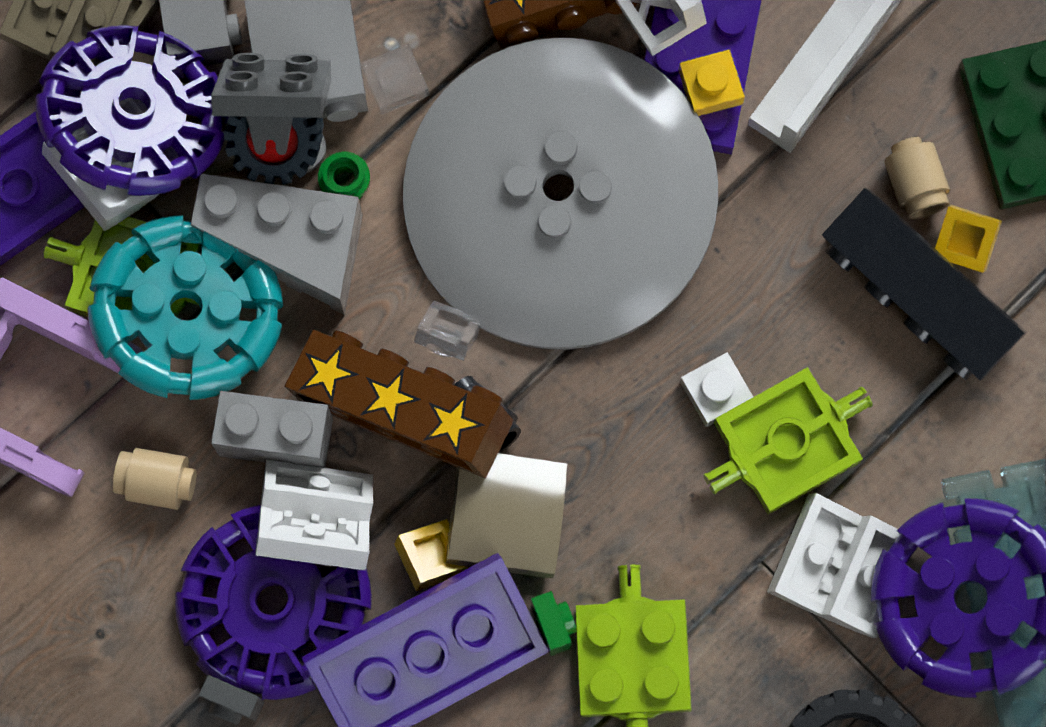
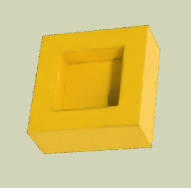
M730 49L679 63L678 71L686 97L698 116L744 103V92Z
M950 205L947 208L935 249L951 263L984 273L987 270L1002 221Z
M447 519L400 534L394 543L416 591L442 583L468 569L467 566L446 564L449 531Z

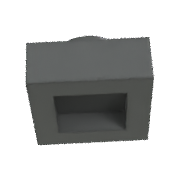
M210 675L207 676L199 694L200 697L212 703L208 713L237 726L242 716L256 722L265 703L260 697Z

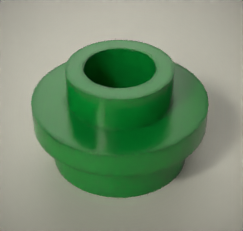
M337 152L330 155L323 161L318 171V183L322 192L355 196L360 199L367 192L370 185L371 177L368 165L360 156L351 152ZM340 173H351L354 176L353 182L348 186L336 184L335 179Z

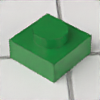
M552 591L531 598V607L549 650L550 657L571 649L569 635L577 632V627L567 602L564 601L557 604Z

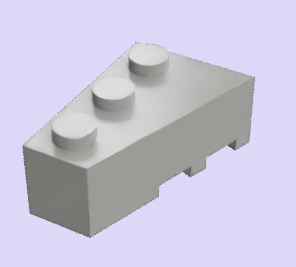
M207 174L200 175L191 221L192 227L214 236L256 261H261L273 269L278 280L286 283V286L299 293L304 292L328 304L331 309L345 315L363 217L358 197Z

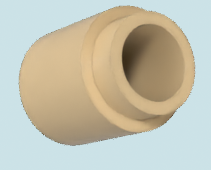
M912 137L894 144L891 147L892 154L885 158L884 163L899 207L906 209L910 219L924 218L949 206L947 194L950 192V188L934 143H922L920 137Z
M135 448L133 453L121 451L114 471L113 492L125 495L126 501L178 510L183 500L191 501L193 497L197 471L196 469L189 468L187 456Z

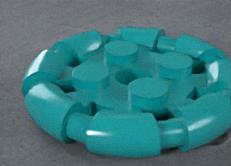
M169 216L144 223L132 229L133 236L123 244L115 242L105 253L95 270L89 287L94 292L93 304L87 308L88 321L92 336L105 359L110 357L120 368L118 374L129 383L143 391L164 398H168L169 393L189 395V400L206 399L220 395V391L229 392L242 384V377L251 370L258 372L267 362L280 336L282 324L277 321L278 309L283 307L282 291L277 275L269 266L239 252L238 249L214 236L192 227L191 222L183 221V216ZM181 242L202 244L201 255L194 251H186L180 254ZM146 253L155 264L143 273L136 266L135 261ZM235 261L244 273L233 282L224 269ZM116 296L132 298V310L118 309L115 306ZM190 298L199 304L201 313L195 319L185 321L177 318L172 313L170 307L177 299ZM241 308L256 309V319L252 322L239 320ZM136 337H139L148 349L136 354L128 344ZM227 345L236 353L228 362L217 355ZM171 358L192 360L191 374L170 372Z

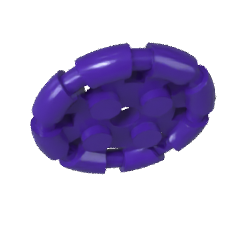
M129 25L95 29L87 32L86 39L78 43L69 41L60 48L51 58L39 79L43 90L42 93L37 94L35 97V110L38 126L47 147H55L61 155L60 164L82 181L102 190H106L107 185L127 189V195L132 196L166 193L178 189L180 181L188 176L192 178L199 177L213 163L225 141L222 126L227 124L229 116H212L211 95L218 79L217 74L207 71L202 64L204 58L181 40L159 31V35L138 31L139 26ZM165 41L183 48L188 53L181 58H177V55L168 56ZM133 52L153 55V65L132 61ZM97 58L102 63L95 67L91 60ZM186 77L190 83L183 86L179 79ZM70 89L81 91L80 98L66 96L64 93ZM132 98L142 101L148 110L143 114L133 115L125 112L119 103L124 99ZM186 115L198 117L201 125L187 122ZM83 127L89 137L78 142L72 134ZM172 146L177 152L178 158L170 162L163 152ZM112 157L123 163L133 162V167L127 168L111 164Z
M965 498V504L944 507L942 502L922 510L907 520L896 530L900 535L888 551L882 550L877 560L871 583V602H876L879 622L874 623L879 639L892 660L903 671L909 668L924 679L922 682L923 686L939 693L960 698H977L978 692L998 690L1000 695L1026 684L1046 668L1044 663L1046 659V531L1039 524L1033 527L1018 516L1019 510L1003 503L979 498ZM969 525L972 542L951 545L949 529ZM1005 534L1021 545L1012 560L1004 551L995 548ZM917 548L931 556L922 565L920 574L906 565ZM1042 577L1045 596L1028 599L1024 580ZM966 583L980 584L987 592L986 605L977 613H964L956 605V593ZM915 597L918 617L901 618L898 599ZM1022 621L1037 631L1025 649L1010 639L1019 629ZM931 636L938 643L947 647L946 651L937 661L921 651ZM991 651L993 668L973 670L970 654H982Z
M260 505L230 514L233 518L216 530L211 527L193 546L181 569V572L185 573L181 592H175L176 622L184 646L190 645L199 659L196 665L206 676L210 675L245 691L262 694V700L287 699L317 689L305 664L302 666L293 652L304 649L311 640L318 649L363 625L365 611L371 610V584L367 568L366 570L337 567L336 570L323 578L321 572L313 563L257 556L256 544ZM245 537L253 551L243 555L235 562L227 548ZM206 578L220 580L217 599L202 596ZM273 585L284 588L288 595V602L284 610L275 615L262 613L258 608V596L261 591ZM328 601L344 605L341 623L325 621ZM223 623L226 631L232 638L217 647L209 633L213 628ZM251 652L270 656L266 672L249 669Z

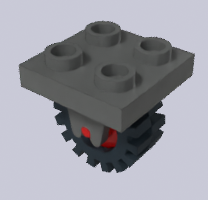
M241 53L233 56L232 59H225L211 95L212 116H229L224 130V140H228L225 150L228 157L235 156L233 166L239 172L244 167L249 169L248 179L255 182L259 174L266 176L264 183L274 184L275 179L281 177L282 184L285 185L292 183L294 174L301 178L307 174L309 165L313 167L323 138L324 123L322 114L331 83V61H318L317 57L311 54H294L286 57L285 60H264V56L261 54Z

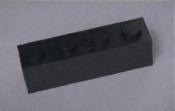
M864 188L822 234L831 244L825 252L847 272L854 266L870 279L864 288L886 308L894 301L909 315L903 322L904 325L925 344L934 338L948 351L943 360L965 380L972 374L980 381L983 380L1028 333L870 189Z

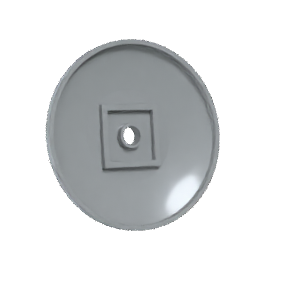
M576 38L534 40L508 47L475 63L445 88L431 105L412 141L406 162L403 181L405 223L411 245L427 278L442 298L469 322L494 336L527 347L566 350L591 347L628 335L646 325L670 306L691 282L704 259L715 227L718 208L716 161L704 125L698 114L694 112L691 103L671 80L648 62L612 45L592 40ZM557 174L566 175L574 182L572 194L562 201L551 200L544 193L546 181Z

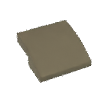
M13 0L0 27V39L51 60L60 48L69 41L78 43L86 39V34L89 31L109 26H121L132 0ZM97 58L91 60L95 67L102 63Z
M498 453L486 479L457 467L454 506L449 518L446 564L472 567L498 553L502 557L509 573L553 579L561 537L567 464Z

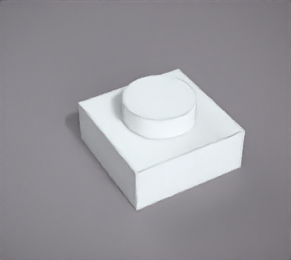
M728 352L682 376L680 379L682 387L706 427L713 424L718 416L753 398L752 393Z

